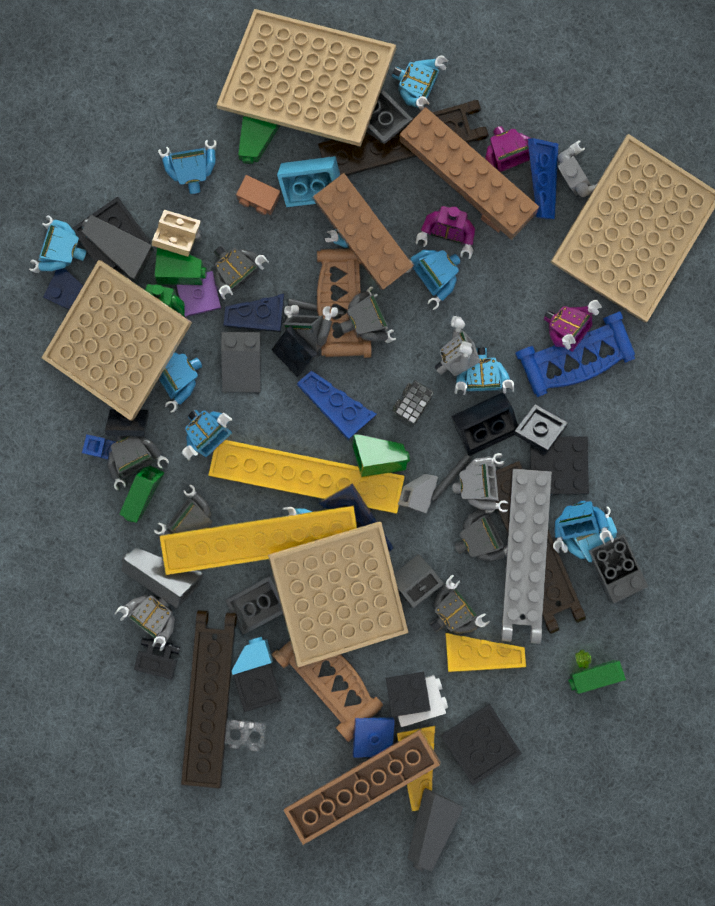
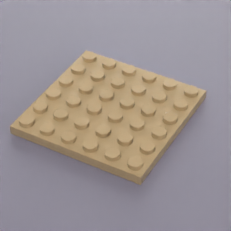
M98 260L43 354L42 359L129 420H134L192 322L103 261Z
M381 522L268 555L298 667L408 633Z

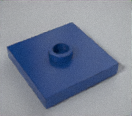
M355 718L353 757H373L393 745L394 718Z

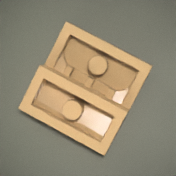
M164 210L153 237L152 246L188 257L201 221Z

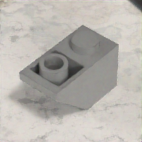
M423 474L405 485L398 505L417 512L427 513L438 477Z

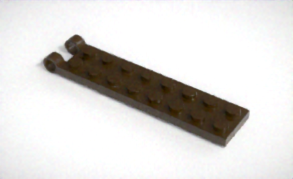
M478 100L432 112L466 143L484 140L489 137L485 126L470 130L466 114L471 115L481 111ZM406 127L385 144L367 132L361 147L334 139L318 143L321 157L336 156L340 175L344 173L346 176L417 157L400 142V133Z
M519 461L496 470L499 501L495 502L499 503L503 500L508 502V504L502 503L500 505V508L508 510L507 512L502 513L498 510L507 534L509 528L512 469H522ZM548 530L542 616L548 632L553 634L560 631L553 614L571 608L576 623L586 620V616L562 560L553 548L554 541ZM557 601L561 602V605L559 607L556 606Z
M198 610L196 614L181 785L221 788L237 613H226L224 630L207 628L209 612ZM214 634L217 635L216 640L213 639Z

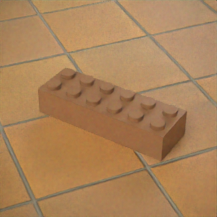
M344 173L312 197L380 289H385L413 267V264Z

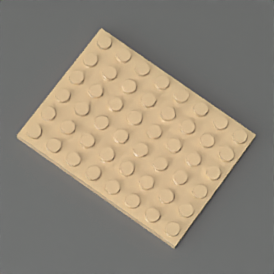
M254 9L217 102V108L361 147L395 54L396 45Z
M628 134L550 263L646 323L715 208V190Z

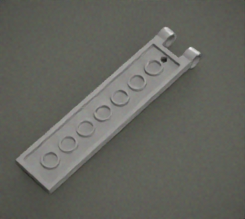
M512 469L501 641H512V624L530 625V643L541 644L551 471ZM521 614L525 615L524 620L520 619Z

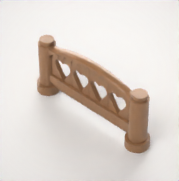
M350 248L321 249V251H317V262L322 264L317 286L318 316H323V319H325L323 309L326 306H330V313L331 307L334 304L348 310V305L354 296L361 293L359 264L361 263ZM336 267L347 275L337 282H332L330 280L332 276L330 268ZM332 286H337L348 293L337 301H333L331 299L333 293L330 289ZM347 313L337 320L331 317L330 321H332L329 335L326 343L321 347L322 356H363L364 358H371V341L363 340L361 337L357 338L354 330L345 333L340 338L333 337L332 334L335 330H333L332 325L349 320Z
M290 641L279 651L276 649L271 654L283 669L290 664L340 720L341 723L336 729L348 742L354 738L355 718H372L383 706L377 697H370L356 670L341 654L301 667L296 665ZM323 661H329L330 667L335 668L336 672L334 675L318 677ZM341 675L343 681L348 683V688L331 692L335 677ZM349 690H354L356 696L361 697L360 704L344 707Z

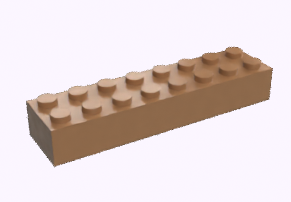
M426 107L400 133V142L511 240L537 214L539 206Z
M419 729L288 805L284 812L304 845L440 766L441 762L422 729Z

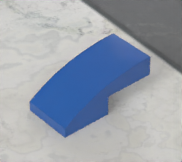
M86 434L82 453L108 460L109 453L112 451L111 445L116 441Z

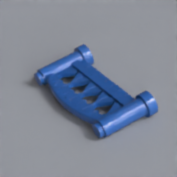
M621 311L603 318L605 326L588 332L573 352L567 350L566 347H555V345L535 353L533 346L516 352V357L518 360H521L533 393L540 397L547 394L548 388L574 385L596 377L611 368L619 360H624L625 363L634 360L635 352L621 320L623 319ZM601 341L614 349L613 355H607L606 358L599 356ZM584 348L596 356L595 362H589L588 365L582 364ZM566 354L579 363L578 369L572 368L570 372L564 370ZM549 362L561 370L560 376L554 375L553 379L547 378L546 373Z

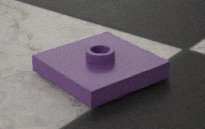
M212 271L207 272L206 279H203V285H177L179 298L185 304V317L221 309Z

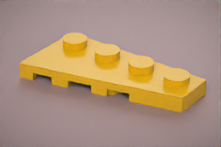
M445 633L448 672L526 667L525 647Z
M435 725L419 728L422 729L434 750ZM419 729L397 733L398 741ZM433 770L407 784L412 811L419 810L424 789L427 788L432 791Z

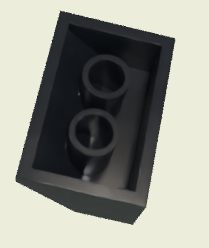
M503 392L451 416L468 456L514 436V432L518 427L512 404Z

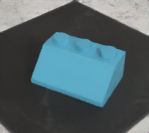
M336 156L281 163L277 176L286 207L316 204L312 197L340 176Z
M262 637L249 640V645H246L232 669V674L234 675L274 662L268 640H263Z

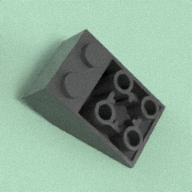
M624 534L614 538L613 542L609 540L605 542V545L601 544L588 550L600 584L609 602L616 603L648 587Z

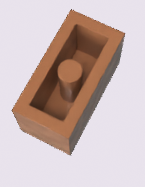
M248 175L245 176L236 194L237 200H239L241 205L245 207L250 205L256 208V211L262 215H266V213L271 215L281 196L280 190Z

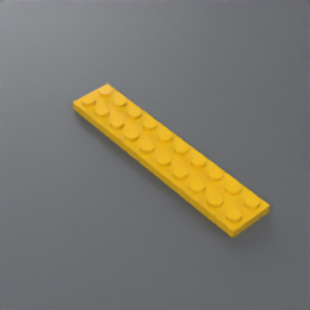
M224 440L214 450L208 475L325 499L353 483L368 508L394 514L398 512V502L404 481L403 475L393 473L361 477L358 466Z
M354 506L160 535L165 573L169 575L269 559V554L353 530L357 526Z

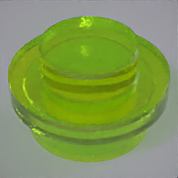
M584 649L576 653V661L579 668H589L591 663L590 654L585 652Z

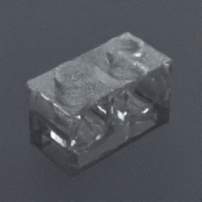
M228 719L224 744H229V748L240 749V746H248V750L259 751L260 748H264L267 723ZM231 730H240L241 738L233 739L231 737ZM253 731H257L261 735V739L257 742L250 739V733Z

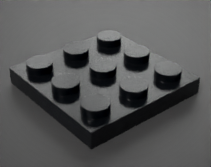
M118 196L92 214L151 244ZM84 220L72 228L96 264L98 260H101L113 269L117 268L103 252L85 237L81 228Z
M559 437L547 454L530 444V470L552 472L550 494H589L588 437Z
M487 704L440 735L472 785H475L522 754L490 704Z

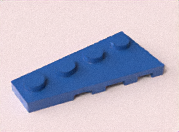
M530 138L528 139L534 199L535 203L539 206L536 217L555 219L558 143Z
M310 371L297 382V386L347 440L353 437L377 415L363 407L358 401L348 397L343 391L333 387L331 383L313 371Z

